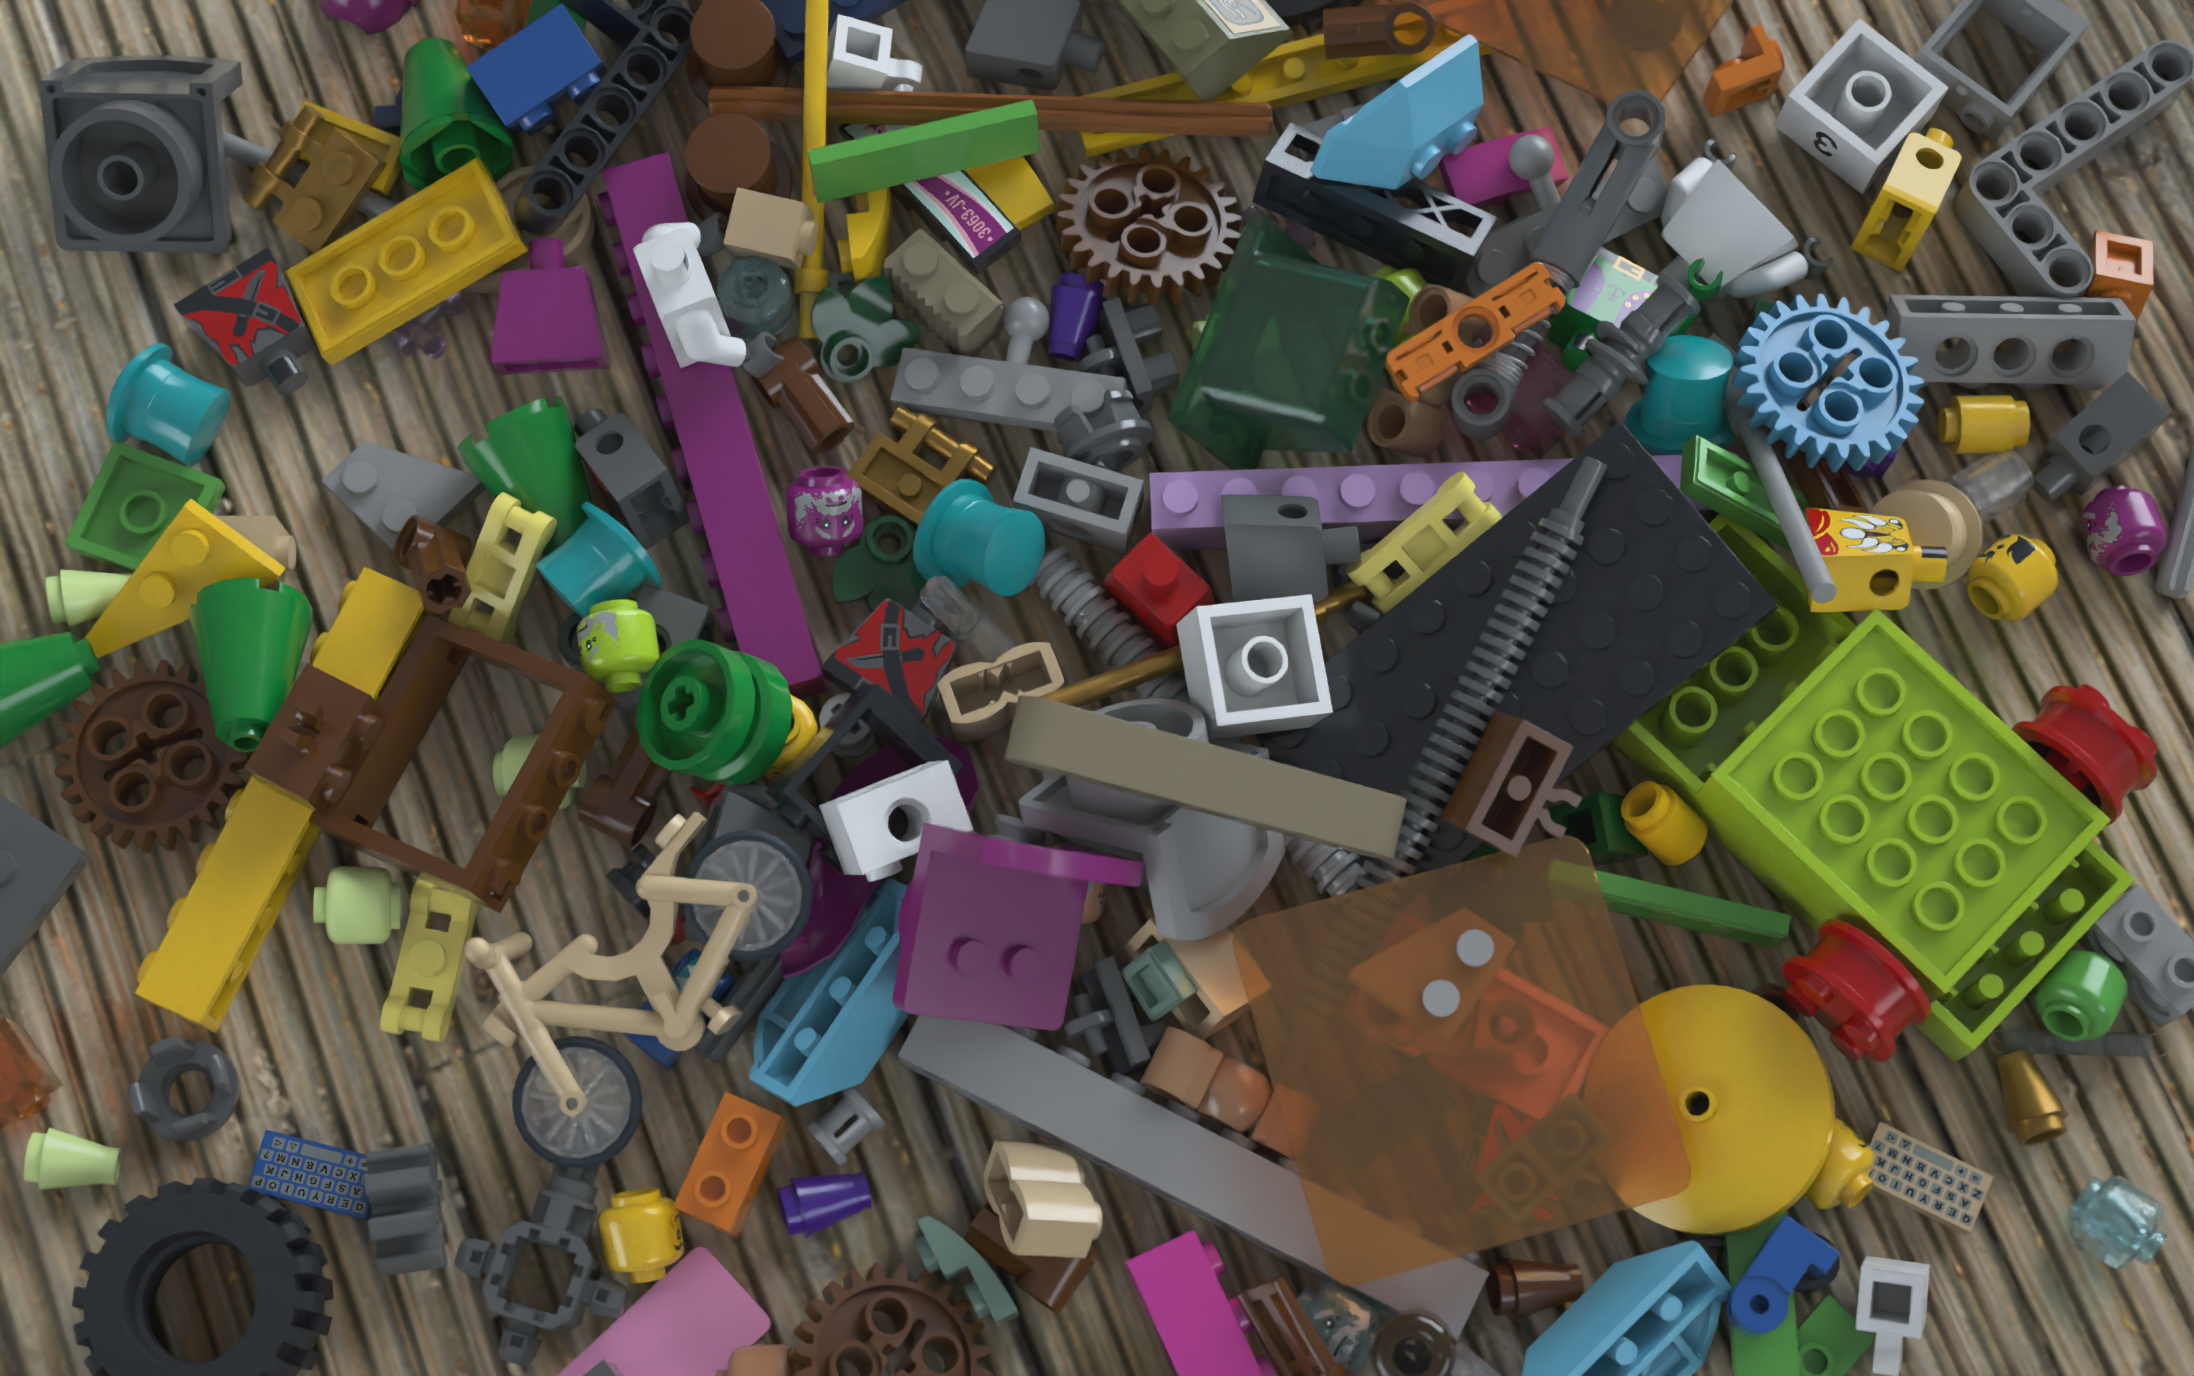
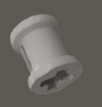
M838 694L825 703L819 716L821 729L852 694ZM859 719L857 721L859 731L853 735L848 732L831 752L839 758L859 759L868 754L874 747L875 732Z
M853 1087L842 1090L844 1098L818 1122L810 1120L803 1126L840 1167L848 1161L846 1154L872 1129L880 1131L886 1126L883 1119ZM855 1115V1120L852 1123H850L838 1136L835 1137L834 1133L850 1117Z

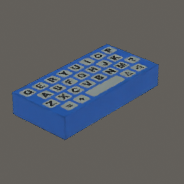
M265 1130L248 1184L249 1188L266 1196L365 1221L371 1219L372 1216L371 1205L365 1193L364 1176L369 1174L366 1154Z

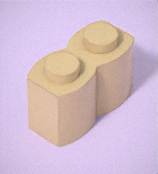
M1032 642L1008 650L994 664L977 662L958 667L946 674L937 683L940 703L954 740L971 742L990 737L1003 729L1009 721H1013L1019 696L1039 697L1065 687V681L1051 644Z
M994 1141L983 1174V1182L988 1202L993 1211L999 1214L1002 1235L1008 1249L1015 1255L1086 1258L1092 1240H1096L1101 1232L1102 1211L1100 1205L1094 1202L1090 1191L1084 1185L1083 1168L1081 1164L1076 1162L1071 1150L1065 1145Z

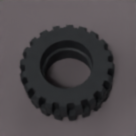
M195 1178L191 1185H186L179 1181L160 1185L157 1188L158 1196L151 1199L140 1194L125 1204V1211L129 1216L122 1222L109 1218L97 1233L99 1237L105 1240L98 1254L86 1251L79 1269L90 1272L86 1288L74 1287L72 1307L84 1310V1321L73 1325L77 1344L87 1346L90 1349L91 1355L87 1356L84 1363L92 1376H296L301 1369L311 1371L320 1354L312 1350L318 1334L328 1336L332 1317L323 1315L324 1301L332 1300L334 1296L333 1282L323 1276L321 1268L328 1263L322 1246L311 1241L309 1234L312 1230L300 1217L286 1210L285 1205L235 1182L230 1184L223 1183L215 1178ZM209 1243L230 1246L248 1259L255 1275L257 1301L251 1323L234 1347L219 1358L205 1363H191L180 1360L167 1352L156 1331L154 1303L158 1287L169 1268L190 1250Z

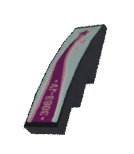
M844 123L838 129L844 139L850 141L912 126ZM964 170L890 187L891 193L908 212L913 209L942 243L947 240L977 275L1022 242L1021 231Z

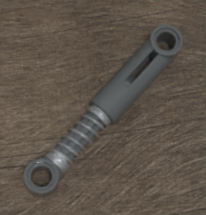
M1639 89L1629 90L1618 95L1611 102L1605 122L1528 259L1530 264L1539 262L1545 266L1550 274L1548 280L1552 288L1558 287L1564 297L1570 293L1569 290L1578 288L1582 284L1649 160L1660 148L1666 121L1665 109L1660 100L1650 92ZM1636 118L1644 121L1650 130L1641 136H1630L1621 130L1620 124L1628 119ZM1617 159L1618 163L1597 200L1593 199L1613 160ZM1553 307L1550 308L1552 314H1557ZM1550 315L1516 335L1511 344L1478 363L1477 366L1472 367L1469 372L1463 374L1455 383L1452 391L1453 421L1458 430L1467 437L1477 440L1490 439L1500 434L1507 426L1511 414V404L1519 392L1517 385L1520 384L1519 381L1524 376L1522 370L1528 369L1525 361L1528 355H1536L1532 348L1536 342L1543 341V338L1540 336L1543 328L1551 327L1548 322ZM1484 393L1492 396L1498 405L1488 415L1478 416L1467 410L1465 406L1466 401L1475 394Z

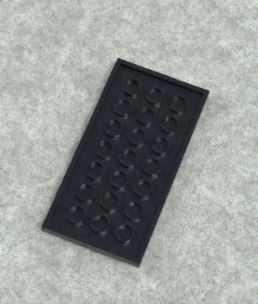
M1620 420L1324 664L1333 713L1310 728L1254 735L1268 749L1270 755L1278 763L1398 796L1402 789L1414 794L1416 787L1406 783L1409 774L1421 780L1424 773L1413 767L1417 760L1426 765L1429 764L1431 759L1420 753L1424 746L1434 751L1436 750L1438 745L1428 740L1431 731L1443 737L1445 730L1435 726L1438 717L1448 722L1451 721L1452 716L1442 710L1446 703L1456 708L1458 707L1460 702L1449 697L1453 689L1462 693L1466 692L1467 688L1457 683L1460 674L1471 679L1474 676L1473 673L1464 668L1466 662L1470 660L1480 664L1481 659L1471 653L1475 646L1487 650L1488 645L1478 640L1482 631L1493 636L1495 635L1496 631L1486 626L1489 617L1499 621L1503 619L1493 609L1497 603L1509 607L1510 603L1500 596L1504 589L1516 593L1517 588L1508 583L1511 574L1524 578L1525 574L1515 569L1518 560L1531 564L1532 560L1525 557L1522 553L1526 546L1535 549L1539 548L1538 545L1529 539L1533 531L1546 535L1547 532L1539 528L1537 523L1540 517L1547 518L1552 508L1559 509L1585 456L1602 462L1607 466V469L1581 518V521L1585 523L1580 534L1584 537V541L1581 547L1568 544V547L1577 552L1574 561L1561 557L1560 561L1568 565L1570 569L1567 575L1557 572L1553 573V576L1562 580V584L1559 590L1549 586L1546 587L1545 590L1555 595L1552 604L1539 600L1538 604L1546 608L1548 612L1545 618L1532 614L1531 619L1541 624L1537 633L1525 628L1523 633L1532 637L1533 641L1530 647L1520 643L1517 644L1516 647L1526 653L1523 661L1510 657L1509 662L1519 667L1515 676L1503 671L1501 676L1510 680L1511 684L1508 690L1496 685L1494 691L1504 696L1501 704L1491 700L1486 704L1499 712L1522 718L1574 747L1554 786L1562 783L1778 609V605ZM1481 714L1479 719L1489 724L1492 718ZM1474 728L1472 734L1482 738L1484 732ZM1467 742L1465 748L1475 752L1477 746ZM1460 756L1457 762L1467 767L1469 760ZM1452 771L1450 777L1459 781L1462 775ZM1445 785L1443 789L1444 792L1450 795L1455 790L1448 785ZM1438 799L1435 805L1445 809L1447 803ZM1431 813L1428 820L1439 826L1435 833L1423 828L1421 834L1430 838L1431 841L1428 847L1416 842L1414 848L1423 852L1424 855L1421 861L1410 856L1408 857L1406 862L1417 867L1414 875L1401 871L1399 876L1410 883L1406 890L1394 885L1392 891L1400 894L1402 898L1399 904L1387 899L1388 904L1396 913L1398 911L1402 912L1463 863L1481 846H1484L1485 843L1440 820V817ZM1358 854L1360 858L1357 863L1363 867L1366 860L1378 864L1380 859Z

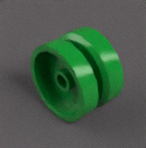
M702 639L681 641L662 653L655 666L647 673L640 691L636 724L641 746L654 763L668 770L689 776L698 775L708 781L727 786L748 784L765 774L780 756L791 729L792 700L787 680L774 664L759 657L740 651H732Z

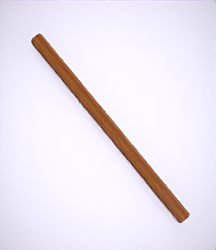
M714 85L710 88L708 110L711 117L718 114L734 113L749 117L754 121L803 122L804 88ZM827 89L826 123L916 126L1032 99L1038 116V130L1267 137L1272 130V107L1268 103Z

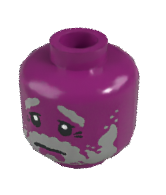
M834 466L807 468L799 472V479L793 481L786 488V514L789 536L794 542L808 546L810 554L815 556L841 554L844 552V545L856 540L863 532L862 491L856 480L846 476L845 469Z
M2125 486L2105 488L2096 494L2094 500L2085 507L2080 515V528L2090 559L2097 567L2111 571L2115 575L2130 576L2148 570L2156 563L2157 557L2166 547L2167 534L2157 504L2150 494L2144 491L2128 489Z

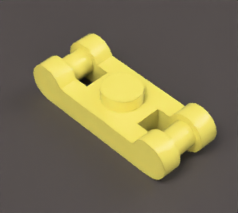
M1458 472L1447 479L1433 497L1373 548L1360 554L1361 561L1351 562L1346 568L1345 573L1357 586L1365 585L1374 595L1372 603L1383 615L1502 518L1500 512L1491 502L1483 503L1474 493L1476 485L1465 472ZM1457 509L1465 520L1457 529L1452 531L1443 519ZM1397 560L1406 572L1399 578L1391 580L1383 570L1393 561Z
M505 492L499 494L488 511L466 570L472 591L462 608L454 607L451 609L448 622L509 645L516 633V620L534 576L535 564L539 562L544 548L551 540L556 529L557 520L542 511H537L533 514L521 508V501ZM509 529L522 534L518 548L504 541ZM481 601L494 607L492 616L482 611Z
M418 879L415 882L410 898V914L390 994L382 1009L380 1020L382 1032L401 1035L404 1030L422 1033L424 1040L440 1043L445 1040L466 959L464 945L471 939L478 903L451 891L438 889L437 885L426 880ZM434 912L451 915L448 932L430 929ZM415 991L433 994L427 1009L411 1006Z

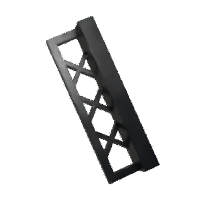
M1292 122L1289 124L1264 161L1252 199L1253 203L1386 265H1391V267L1397 270L1406 268L1416 269L1429 285H1440L1461 293L1466 285L1476 256L1494 227L1497 219L1496 216L1413 178L1396 190L1367 185L1357 186L1353 183L1317 178L1310 172L1314 161L1305 162L1288 154V152L1294 146L1314 155L1316 158L1324 137ZM1405 197L1416 202L1420 209L1409 210L1396 204L1394 198ZM1457 221L1476 231L1472 238L1450 229L1446 222Z

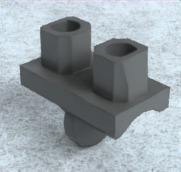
M1119 297L1103 302V309L1106 318L1103 320V326L1111 347L1106 348L1101 335L1088 338L1086 344L1090 355L1079 362L1078 370L1079 372L1117 377L1116 373L1120 372L1122 378L1126 380L1128 390L1134 397L1131 401L1137 412L1141 414L1151 411L1153 397L1178 387L1180 378L1170 351L1142 359L1139 353L1138 345L1162 338V328L1155 307L1151 303L1123 309Z
M1113 955L1097 960L1094 963V968L1078 977L1084 994L1071 999L1078 1018L1066 1024L1063 1030L1067 1040L1085 1037L1091 1056L1106 1053L1112 1072L1128 1076L1153 1057L1167 1029V1025L1162 1018L1154 1023L1150 1018L1137 1021L1131 1002L1137 999L1120 973L1130 963L1117 964Z

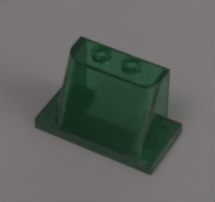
M1250 215L1167 419L1230 470L1257 469L1264 450L1351 453L1410 298L1389 280L1320 264L1267 215Z

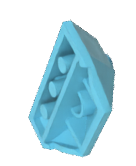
M1468 34L1363 105L1356 114L1326 132L1310 172L1320 179L1396 190L1415 176L1419 179L1428 176L1438 165L1441 158L1452 152L1454 155L1461 153L1471 143L1477 133V128L1473 124L1484 104L1478 41Z
M888 878L880 883L863 910L852 934L838 952L809 971L784 979L757 1019L753 1047L754 1065L751 1066L749 1079L754 1084L797 1107L863 1083L910 1014L897 1009L892 1001L901 952L898 930L899 912L908 886L892 878Z
M1694 1240L1615 1262L1526 1350L1522 1376H1692L1705 1363L1718 1326L1721 1302H1726L1731 1285L1702 1246Z

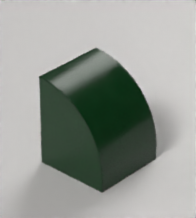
M1596 792L1583 796L1578 808L1566 803L1549 807L1551 820L1567 828L1561 839L1554 837L1558 861L1588 867L1619 863L1649 856L1648 849L1625 827L1624 818L1621 815V805L1626 796Z

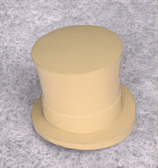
M1927 479L1914 480L1900 485L1878 501L1869 512V514L1899 517L1905 520L1913 545L1942 546L1946 548L1947 567L1944 582H1912L1911 588L1940 589L1954 584L1967 575L1972 563L1979 556L1983 532L1976 507L1965 494L1948 483Z

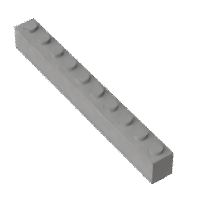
M925 1015L918 1016L898 1054L902 1066L1057 1145L1067 1146L1071 1152L1392 1316L1404 1310L1422 1309L1436 1314L1449 1325L1456 1341H1458L1489 1275L1488 1271L1477 1266L1480 1257L1474 1252L1450 1241H1446L1444 1247L1441 1248L1421 1238L1420 1236L1424 1229L1401 1215L1390 1212L1387 1220L1364 1209L1368 1201L1356 1192L1334 1184L1330 1192L1308 1181L1312 1172L1304 1166L1282 1156H1278L1276 1162L1273 1163L1253 1153L1256 1144L1233 1130L1223 1128L1220 1136L1198 1125L1201 1116L1188 1107L1168 1100L1164 1108L1144 1098L1143 1095L1146 1088L1138 1082L1116 1072H1113L1109 1080L1089 1070L1088 1067L1091 1064V1060L1081 1053L1064 1045H1058L1054 1052L1034 1042L1037 1033L1030 1028Z

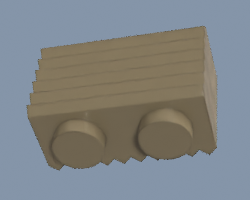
M922 228L916 230L884 260L885 275L890 282L892 295H896L897 302H904L905 310H912L913 317H920L921 324H928L929 332H936L937 339H944L945 347H952L953 354L974 357L1002 331L1004 327L1003 303Z

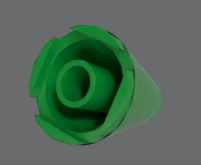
M426 38L409 48L404 57L399 162L404 178L416 190L421 191L479 156L487 165L496 183L510 170L513 162L511 152L514 147L511 133L466 69L468 63L458 47L453 42L441 38Z
M555 396L551 407H549L546 399L543 398L495 418L484 425L489 433L488 437L475 444L470 434L457 447L462 461L495 499L499 494L505 492L521 501V508L533 514L537 511H542L557 520L555 532L542 552L544 557L566 542L588 518L581 508L583 503L587 501L593 504L582 461L574 447L576 438L569 411L561 396Z
M259 578L227 579L204 587L197 593V603L195 605L191 603L190 623L215 733L219 740L228 744L233 750L239 752L255 751L293 688L312 626L313 608L307 597L292 586L279 582L278 592L260 588Z
M63 632L0 643V750L93 687L92 683L94 680L92 674L101 671L94 649L87 638L77 641L72 632Z

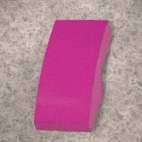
M1551 127L1501 137L1465 148L1458 155L1451 153L1443 156L1438 163V167L1448 195L1481 209L1502 205L1512 195L1533 192L1529 181L1515 175L1508 161L1509 151L1513 143L1520 137L1529 134L1542 136L1551 144L1554 151V163L1550 174L1556 188L1569 179V175Z

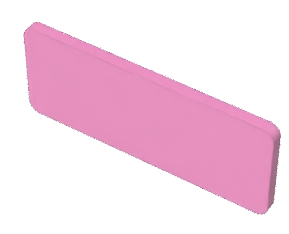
M696 1247L666 1273V1277L660 1279L557 1376H583L603 1359L615 1364L623 1376H716L717 1370L728 1368L729 1357L737 1347L755 1345L769 1332L771 1319L708 1249Z

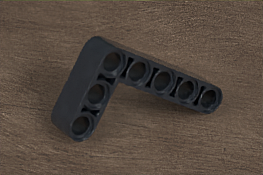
M560 0L625 50L529 175L514 203V215L517 223L525 231L533 235L546 236L554 233L562 226L686 60L694 47L690 36V26L694 14L678 0H626L633 10L623 9L613 0ZM659 31L668 32L673 35L679 45L664 41ZM628 71L642 74L647 79L649 85H640L630 78ZM601 111L611 114L617 120L619 126H609L603 123L598 118L596 112ZM572 152L582 156L588 167L581 168L572 165L567 160L565 153ZM544 194L550 197L555 202L557 209L547 210L540 207L535 202L533 195Z

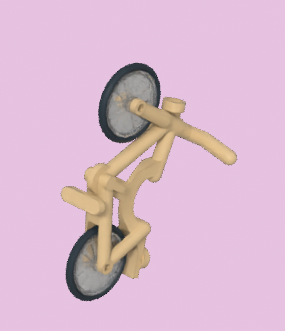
M694 812L688 820L677 814L667 823L655 839V843L663 849L662 852L636 883V892L641 898L648 901L651 913L649 927L644 937L630 951L616 956L599 955L596 953L598 949L596 939L592 935L582 934L526 981L521 982L511 962L530 952L533 943L529 934L517 932L496 943L490 944L480 937L471 938L464 945L466 958L475 967L486 970L499 993L497 997L500 1003L483 1021L482 1027L494 1039L507 1047H511L521 1036L532 1054L518 1073L513 1089L512 1110L515 1124L523 1140L536 1154L550 1163L567 1168H586L599 1165L616 1156L629 1143L637 1130L642 1114V1092L639 1079L631 1063L619 1050L604 1041L587 1036H569L558 1039L551 1026L657 1036L659 1042L666 1048L674 1051H684L696 1046L703 1038L706 1029L703 1012L712 1019L707 1028L716 1035L729 1031L735 1025L743 1012L735 1005L723 1008L711 998L730 959L735 961H758L782 952L799 937L807 924L811 912L813 888L810 875L802 858L788 843L775 835L759 830H738L725 833L710 841L696 854L687 869L685 877H676L674 872L680 853L708 821L699 812ZM678 902L683 903L685 917L690 928L705 946L682 992L677 987L662 958L675 933ZM572 973H576L585 979L619 981L636 975L654 1011L541 999Z

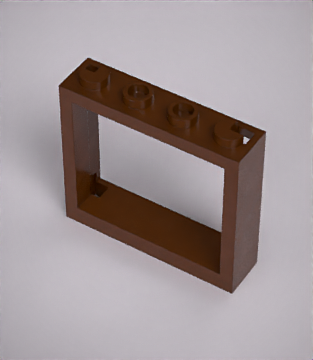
M427 614L377 702L384 711L380 717L382 719V727L377 739L368 750H360L349 769L351 779L342 797L336 803L329 802L322 815L314 812L309 822L341 844L501 913L515 886H519L522 874L537 846L549 832L553 817L569 788L577 781L585 759L599 734L606 728L607 725L605 723L618 700L589 675ZM469 656L562 691L563 694L464 869L373 830L372 827Z

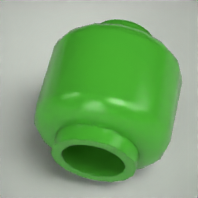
M2085 950L2068 951L2045 975L2035 994L2036 1009L2047 1029L2054 1035L2069 1041L2096 1040L2107 1034L2128 997V985L2120 969L2107 956Z

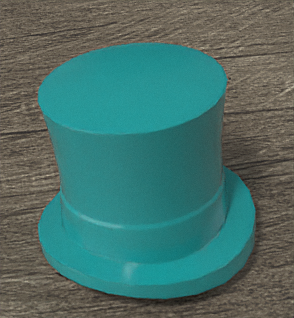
M1692 335L1666 337V343L1655 354L1648 356L1645 360V375L1649 382L1645 386L1643 398L1635 402L1626 414L1627 429L1647 452L1653 454L1682 455L1683 443L1695 435L1708 440L1722 449L1726 448L1736 438V434L1732 432L1726 419L1724 410L1725 393L1734 363L1732 354L1723 345L1704 337Z
M163 343L154 344L138 353L118 376L107 406L106 427L108 436L118 444L124 443L131 436H134L157 446L187 467H192L207 453L219 434L228 414L231 392L183 371L171 363L173 358L171 347Z
M959 479L946 486L934 498L924 513L913 543V560L917 571L923 578L935 585L957 588L973 581L1000 596H1012L1024 590L1032 582L1040 568L1045 551L1044 528L1037 515L1031 511L997 505L994 503L992 494L983 484L971 479Z
M587 501L581 506L588 516L584 523L566 542L535 564L539 573L556 594L582 619L590 615L589 609L591 606L604 601L624 599L647 580L657 588L664 584L654 562L636 538L618 521Z

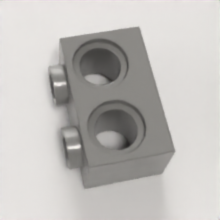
M2137 884L2122 894L2077 942L2086 951L2101 953L2113 961L2127 981L2128 996L2160 1028L2183 1016L2194 1006V942Z

